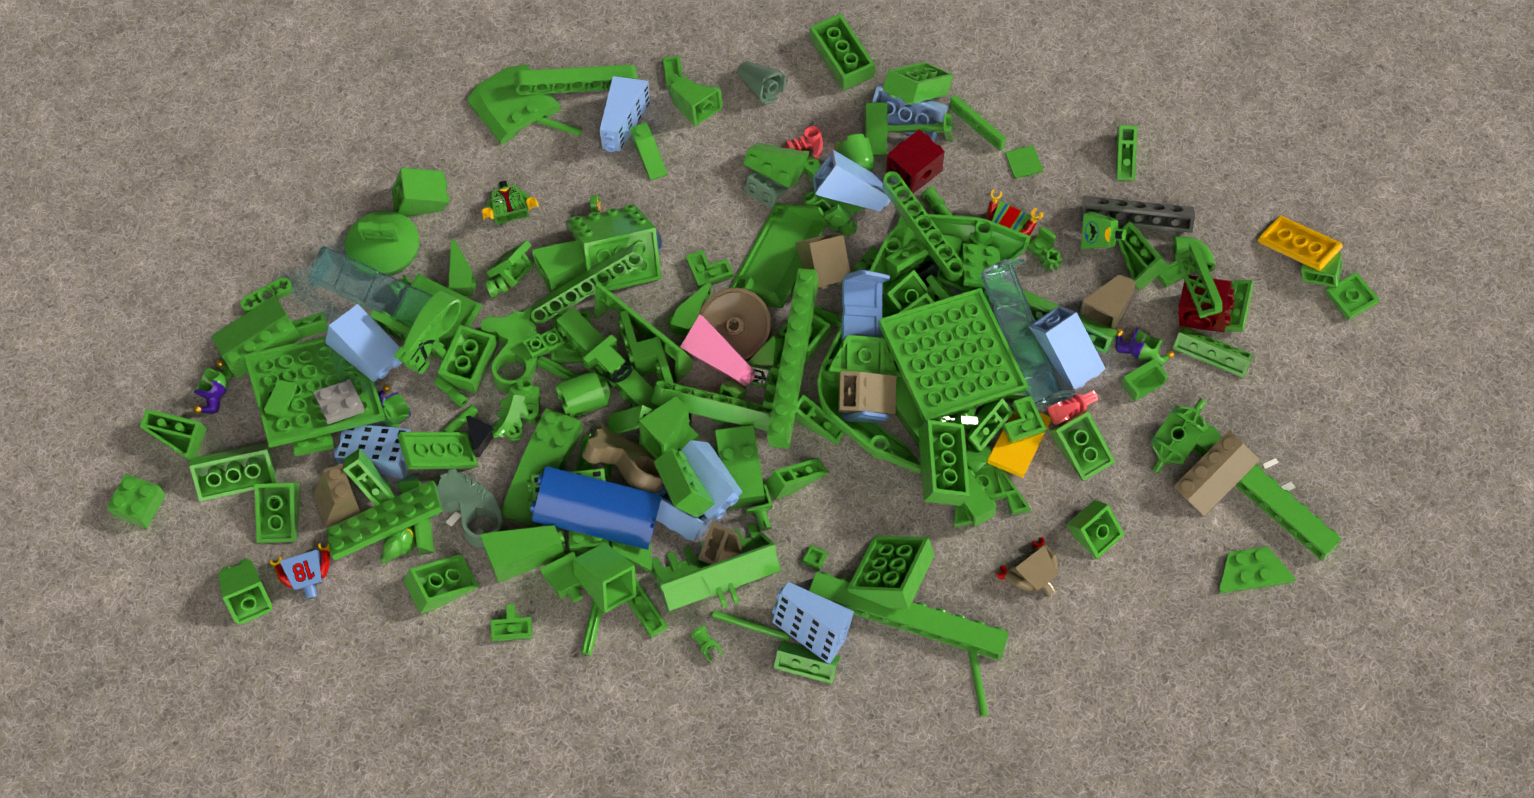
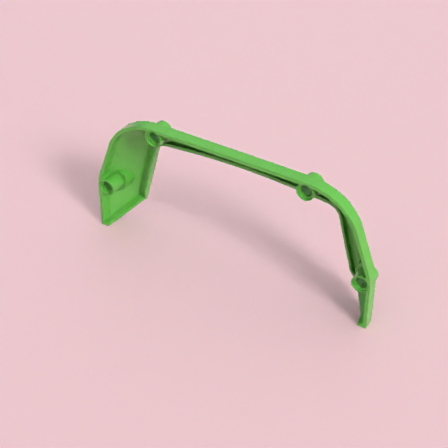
M928 214L943 235L962 238L961 248L963 243L999 248L1001 270L1022 254L1030 243L1031 236L986 219ZM906 221L898 224L888 234L869 271L888 275L886 257L914 240L922 245ZM923 224L919 225L921 228H926V227H927L926 225H923ZM960 248L959 258L962 261V252ZM927 254L925 260L931 257L930 254ZM889 280L882 282V291L891 284ZM882 300V318L891 316L892 311ZM841 326L818 374V398L823 411L833 423L864 450L871 453L875 459H884L921 474V462L903 442L877 423L845 422L841 418V413H837L838 374L827 373V370L842 344Z

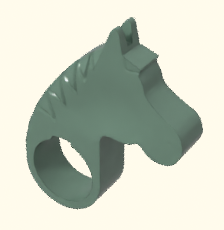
M449 469L448 473L440 475L437 490L442 510L444 512L460 511L465 540L474 547L484 548L481 536L472 533L468 526L477 517L486 516L497 524L492 532L503 531L501 511L497 501L484 486L473 478L458 473L456 469ZM441 513L436 514V515H434V516H432V517H430V518L437 517V516H439Z

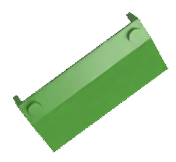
M776 203L730 288L749 290L759 296L767 307L783 308L795 286L798 268L804 269L795 242L822 235L828 223L824 218L822 209L819 206Z
M599 282L596 284L594 316L596 319L609 309H614L618 314L622 311L628 312L631 324L649 339L659 337L663 350L676 360L674 382L676 384L692 370L693 359L688 353H685Z

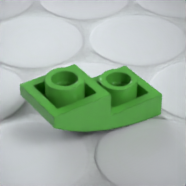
M556 328L542 335L538 333L522 341L532 358L550 353L565 345Z

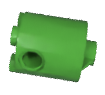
M595 371L558 383L555 386L559 402L563 401L562 410L567 416L576 418L606 407L610 396L608 383L605 378Z

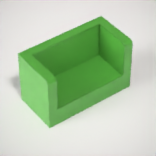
M1154 358L1124 376L1121 385L1136 402L1166 384L1168 375Z

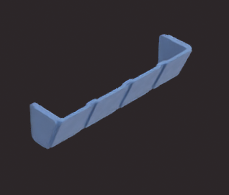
M858 270L843 277L842 342L847 335L882 338V331L878 325L879 319H882V282L890 280L889 275ZM860 411L856 413H841V418L845 422L881 423L888 420L889 415Z

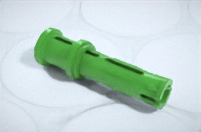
M934 186L927 188L921 194V197L929 203L932 211H936L938 215L953 216L945 206V200L936 193Z

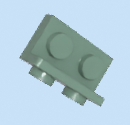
M757 171L748 176L744 187L746 193L770 209L775 206L777 199L785 195L789 189Z

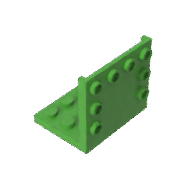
M629 204L620 209L610 208L606 212H592L588 216H574L569 220H565L567 229L583 248L586 271L631 245H638L642 248V264L605 286L607 290L611 291L662 279L656 227L636 205ZM636 254L630 255V257H632V258H638V257H639V256L636 255ZM615 264L614 266L620 268L623 265ZM605 273L598 274L601 277L607 276Z
M417 273L392 318L390 314L383 310L380 313L373 310L370 317L386 333L405 342L417 316L433 295L439 291H444L460 299L462 303L461 311L454 326L443 336L435 340L432 345L430 355L443 361L459 326L471 328L483 306Z

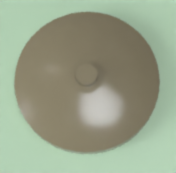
M728 288L719 291L704 303L699 312V315H702L745 361L750 360L770 339L772 332L770 311L763 300L749 290Z

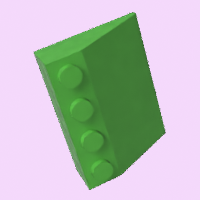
M275 295L211 336L222 358L237 378L248 373L244 358L245 354L293 344L302 338Z
M874 536L847 588L848 592L888 608L909 609L935 556L929 537Z

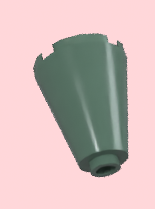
M750 61L743 62L738 68L740 78L764 104L773 103L779 98L775 96L780 92L783 93L786 86V77L781 71Z

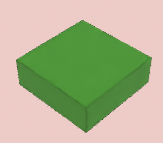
M810 544L802 563L820 571L828 556V552Z

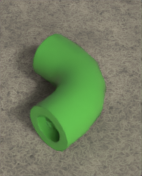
M1175 236L1173 238L1174 255L1188 251L1189 243L1197 241L1209 271L1212 272L1216 268L1211 250L1202 241L1185 236Z

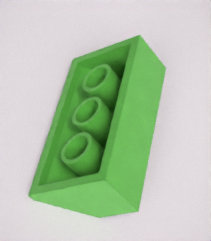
M268 442L195 457L191 459L189 465L199 502L255 490L254 484L277 483L273 456Z

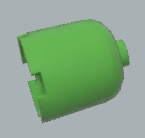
M853 134L847 136V140L843 142L838 140L834 144L836 152L870 172L874 170L875 160L869 137L865 138L864 134Z

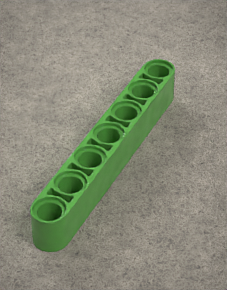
M633 65L524 70L514 75L516 92L520 95L610 90L613 76L638 79L636 67Z
M891 171L886 173L883 180L885 194L946 278L950 281L961 279L964 264L900 175ZM892 181V182H894L895 184H894V185H890V184H888L887 182ZM898 196H904L905 199H900ZM914 210L916 213L912 214L908 211ZM923 224V225H926L927 227H926V228H921L919 225ZM930 239H935L937 242L933 243ZM945 253L948 257H942L940 254ZM951 268H956V269H958L959 271H958V272H953V271L951 270Z
M631 245L539 299L532 306V320L536 323H544L595 293V286L598 282L605 287L638 268L643 262L642 248L638 245ZM636 254V255H638L639 257H638V258H632V257H630V255ZM615 264H622L623 266L620 267V268H618V267H615L614 265H615ZM605 273L607 276L601 277L598 274ZM588 282V283H590L591 285H590V286H585V285H583V283ZM574 292L575 295H569L567 293ZM552 301H558L560 304L555 305ZM542 310L544 313L539 314L536 311Z
M656 382L651 401L658 406H662L677 396L688 405L689 413L743 426L754 425L756 429L768 431L772 410L762 407L763 404L670 382Z

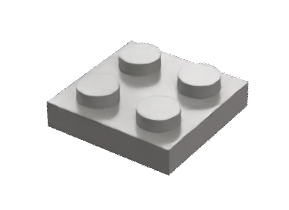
M350 379L313 392L327 424L365 412L364 406Z

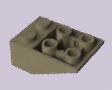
M840 371L838 374L837 413L868 411L895 415L896 376Z

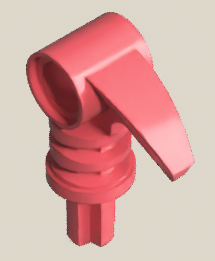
M816 126L808 127L804 131L805 137L800 135L799 140L793 138L794 142L786 140V145L781 147L786 149L793 148L801 151V149L806 151L808 148L813 150V157L818 159L823 151L820 129Z
M1094 391L1084 395L1075 394L1063 402H1058L1046 408L1054 426L1070 419V417L1079 412L1086 411L1088 405L1098 400V394Z

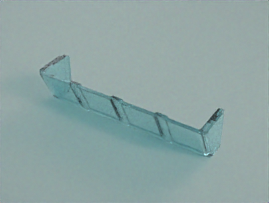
M326 246L321 247L308 276L313 288L317 289L320 286L371 311L375 310L380 313L383 310L390 314L394 320L397 318L403 320L410 328L413 326L422 308L433 296L359 261L350 259L346 255Z
M1004 259L984 269L981 278L989 299L994 305L993 309L1000 328L1029 386L1025 393L1027 397H1032L1037 408L1071 398L1076 393L1075 390H1061L1050 359L1029 327L1035 320L1015 271V268L1025 264L1024 259Z

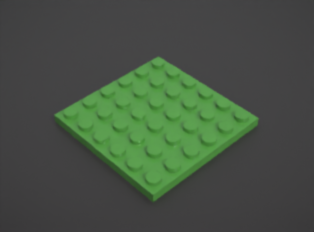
M981 288L891 315L878 321V325L924 423L927 420H937L1025 391L1029 387Z
M326 336L244 355L269 448L385 421V415L374 382L325 343ZM278 379L297 384V390L284 417L267 414L264 411ZM350 379L364 406L365 412L327 424L313 392Z

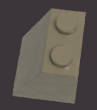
M825 234L795 242L804 269L817 270L819 278L818 290L827 289L829 284L833 283L835 285H842L843 277L851 273L843 235Z
M1116 276L1083 300L1080 314L1116 330L1132 300L1136 282L1126 276Z
M343 464L324 469L313 496L325 529L358 515L361 511L350 479L343 470Z

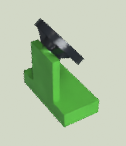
M612 334L583 357V365L588 371L600 363L608 371L607 378L612 383L625 380L633 371L631 364L626 362L614 350L617 348V339ZM625 370H628L626 374L618 378V376L622 375L625 372Z

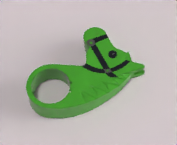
M439 291L433 295L420 311L405 342L395 353L394 357L404 363L407 368L419 374L424 373L430 363L429 355L433 342L454 326L461 311V300L444 291Z

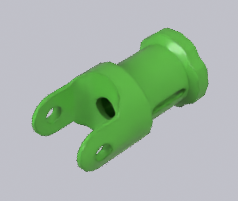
M704 625L694 630L690 637L701 647L700 651L710 663H713L708 652L714 647L722 655L723 651L715 639H712L706 632L707 628Z

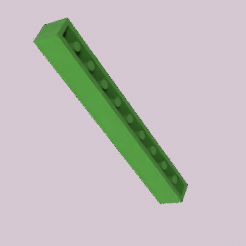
M798 268L767 433L770 447L790 448L819 286L818 273L815 269Z
M939 268L937 279L964 292L978 289L976 287L963 286V273L958 281H950ZM951 268V270H952L953 272H958V271H959V270L956 269V268ZM1003 280L1000 291L981 288L989 303L1032 322L1037 321L1059 306ZM1078 314L1095 349L1106 354L1111 348L1118 331Z
M574 306L556 319V330L562 337L565 336L569 340L568 342L574 350L578 349L581 352L582 358L605 340ZM600 363L593 367L597 374H602L606 378L611 388H615L618 391V395L623 401L627 400L631 404V408L644 405L655 410L660 407L651 401L654 389L634 368L628 378L618 383H612L607 378L608 371ZM625 370V372L622 375L618 376V378L626 374L628 370ZM690 426L689 433L677 451H681L690 440L699 441V435Z
M901 375L900 378H896L895 415L920 449L918 430L924 422ZM969 467L970 497L960 507L974 527L993 518L997 506L993 498L987 496L983 484L977 482L973 470Z
M1208 424L1209 429L1204 432L1193 448L1201 457L1222 438L1218 430ZM1180 429L1174 431L1180 439L1183 438L1184 431ZM1256 464L1235 485L1321 561L1342 540L1336 531L1329 529L1321 518L1314 516L1303 503H1299L1294 499L1293 495L1279 486L1274 478L1265 474L1259 465Z
M816 572L809 591L854 611L855 615L961 649L969 650V646L975 647L977 654L1001 661L1009 635L1003 628L989 627L981 621H970L962 615H951L940 608L932 609L921 602H912L909 609L888 608L848 592L847 588L851 582L848 579H837L826 572Z

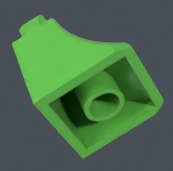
M677 74L668 79V84L671 86L669 92L672 96L673 104L694 127L722 109V95L718 87L700 85L685 76L680 78Z
M245 558L240 560L237 566L221 568L218 578L222 598L234 622L243 624L272 610L273 605L252 560Z

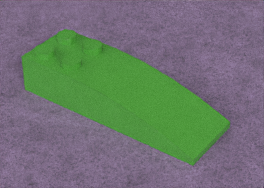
M548 408L545 409L508 490L501 509L502 517L532 528L537 527L538 522L532 521L533 513L529 511L528 500L532 498L531 491H527V480H530L531 475L544 474L546 466L564 471L582 434L583 426L581 420Z

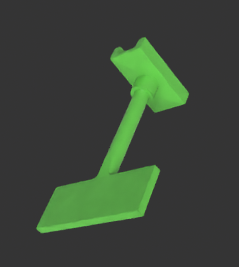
M866 103L865 138L869 137L873 156H887V134L889 132H916L919 129L922 132L936 131V133H944L946 141H953L952 127H954L951 113L944 114L943 122H936V124L888 125V103Z

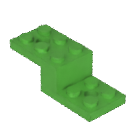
M620 312L621 319L618 320L621 339L624 341L625 352L631 366L641 376L656 372L658 381L673 383L660 338L655 337L637 342L628 312Z

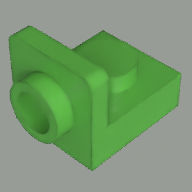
M1041 226L1038 235L1029 243L1027 250L1039 258L1044 249L1049 251L1055 245L1056 235L1050 229Z

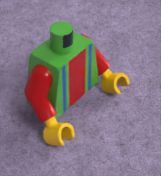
M995 189L991 191L992 201L989 202L986 212V220L1030 236L1037 224L1036 221L1043 218V212L1041 211L1039 216L1035 217V212L1038 208H1033L1031 215L1002 201L997 203L998 199L1002 197V191H1000L998 197H994Z

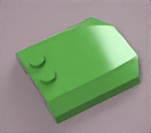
M528 65L503 69L477 84L467 99L468 104L501 145L514 138L516 132L543 116L548 118L561 110V106L550 93L520 95L516 92L514 75L519 71L531 70Z

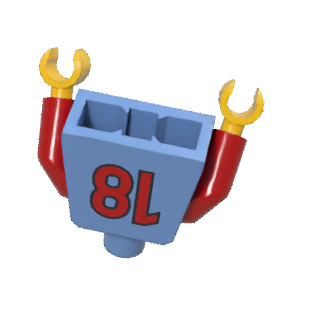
M329 542L326 548H322L321 543H319V550L310 551L285 560L278 556L279 561L277 563H274L271 559L270 563L275 570L278 580L294 590L303 588L306 599L318 596L315 584L323 582V578L327 576L330 566Z

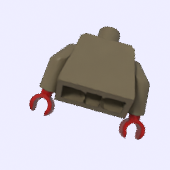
M1039 537L1038 541L1041 544H1037L1033 540L1032 548L1034 550L1009 569L1010 572H1007V568L1001 565L1000 569L1004 573L1000 574L995 571L998 579H1005L1013 586L1027 592H1035L1042 589L1048 597L1057 590L1051 582L1052 579L1058 576L1057 555L1048 545H1044V538Z

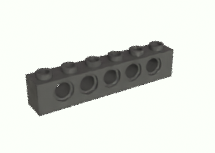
M1083 196L1082 222L1084 213L1095 212L1117 219L1120 226H1125L1130 221L1140 228L1193 232L1195 221L1194 207Z

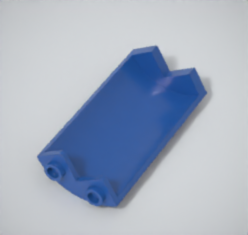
M547 466L545 467L544 474H539L537 485H540L537 501L532 502L530 512L534 513L532 521L550 526L555 525L558 528L646 550L649 549L662 495Z

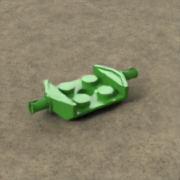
M1199 398L1196 405L1191 408L1175 406L1150 442L1158 456V461L1152 468L1154 472L1159 474L1166 463L1184 466L1185 460L1204 432L1209 429L1200 415V411L1207 403L1205 400ZM1178 429L1184 431L1183 438L1175 439L1173 437L1174 431Z

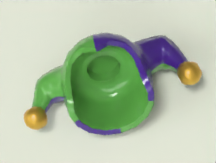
M1136 328L1130 341L1124 342L1122 339L1124 331L1117 329L1115 348L1118 353L1132 354L1135 358L1147 360L1148 362L1155 358L1161 367L1174 357L1173 351H1168L1162 357L1159 355L1158 351L1163 339L1147 335Z
M218 360L216 363L217 367L221 368L223 372L210 368L205 369L194 393L205 398L207 406L200 407L196 405L193 408L194 413L215 414L219 411L220 398L226 393L228 383L233 377V372L224 364L223 360Z
M386 384L378 393L385 415V421L381 422L386 427L399 428V425L411 416V411L405 399L398 392L385 397V394L391 390L390 385Z

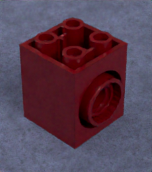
M919 129L887 154L886 173L890 171L898 173L914 194L943 171L945 152L940 145L935 144L927 133H923Z
M1188 275V277H1189L1190 279H1193V280H1195V281H1196L1197 278L1199 277V276ZM1213 279L1222 300V312L1200 318L1184 280L1178 306L1179 325L1225 333L1226 326H1230V312L1234 309L1235 299H1233L1235 289H1232V281ZM1197 286L1194 292L1203 296L1205 289ZM1203 301L1201 309L1205 311L1212 309V306Z

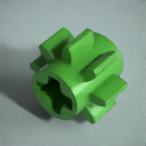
M1053 247L1049 251L1044 249L1041 252L1042 255L1038 258L1041 261L1040 267L1046 268L1048 272L1052 267L1057 270L1059 264L1063 261L1060 258V251L1054 250Z

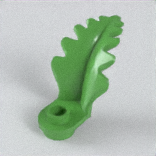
M810 191L803 197L804 205L817 206L822 201L829 208L839 204L851 216L855 215L854 212L859 213L860 208L864 209L861 206L818 196L815 194V191Z
M518 380L514 386L509 388L508 396L500 402V407L503 410L497 413V417L500 419L494 422V425H497L493 427L492 431L494 438H503L504 435L510 436V432L516 433L514 426L522 427L523 424L520 418L528 417L525 399L534 391V386L530 380Z

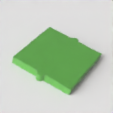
M1034 145L1024 148L1018 147L1016 150L1005 152L1015 179L1026 176L1031 177V175L1044 172Z

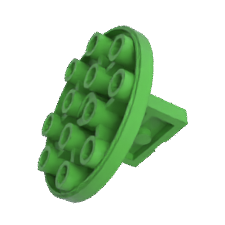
M388 210L375 211L361 217L352 225L345 240V249L351 264L360 272L376 277L390 276L404 270L413 262L420 246L419 234L414 223L405 215Z

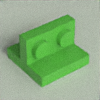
M526 240L505 252L486 271V274L491 278L500 273L510 287L515 286L534 266L525 254L532 245Z

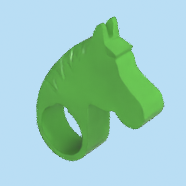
M532 307L527 308L524 312L514 311V313L507 317H487L481 322V331L494 335L496 340L504 345L492 363V375L495 386L506 393H509V388L514 386L520 379L531 381L537 369L538 357L532 358L522 341L537 334L536 327L531 318ZM517 362L524 365L526 370L516 380H505L497 374L504 365Z

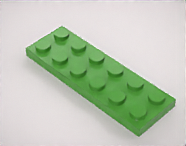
M433 480L327 528L332 558L336 561L443 512L435 482Z

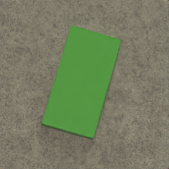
M400 432L397 435L407 469H473L478 466L468 432Z

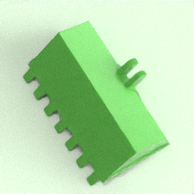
M752 523L747 526L751 536L745 539L742 538L739 529L734 530L738 533L742 546L740 555L711 565L699 560V555L694 556L690 546L683 548L687 559L678 562L675 552L668 553L667 556L671 565L663 568L659 558H653L652 565L655 571L651 573L658 586L667 612L715 595L718 596L722 608H727V601L723 595V592L726 591L730 592L734 604H738L739 599L735 588L781 571L775 543L763 532L759 533L755 524ZM701 541L699 543L701 549L703 547L704 541Z

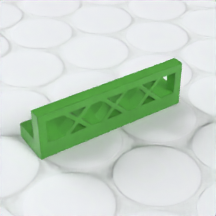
M1197 241L1189 243V250L1175 254V259L1200 318L1222 312V300ZM1191 256L1193 261L1190 266L1182 263L1181 259ZM1191 271L1199 274L1196 281L1188 277ZM1197 286L1205 289L1203 296L1194 292ZM1203 301L1211 304L1212 309L1202 311L1201 305Z
M1182 326L1172 348L1242 378L1245 377L1254 356L1252 353L1185 326Z

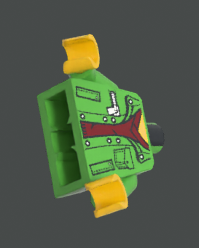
M501 181L498 183L499 189L492 192V197L488 199L486 207L482 209L483 220L485 218L494 219L496 225L530 217L528 210L530 211L534 206L539 207L536 197H531L526 192L520 191L518 186H509L508 181Z

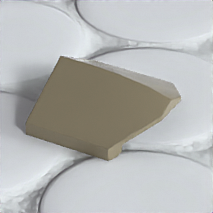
M712 522L698 559L712 565L740 555L742 546L738 533Z

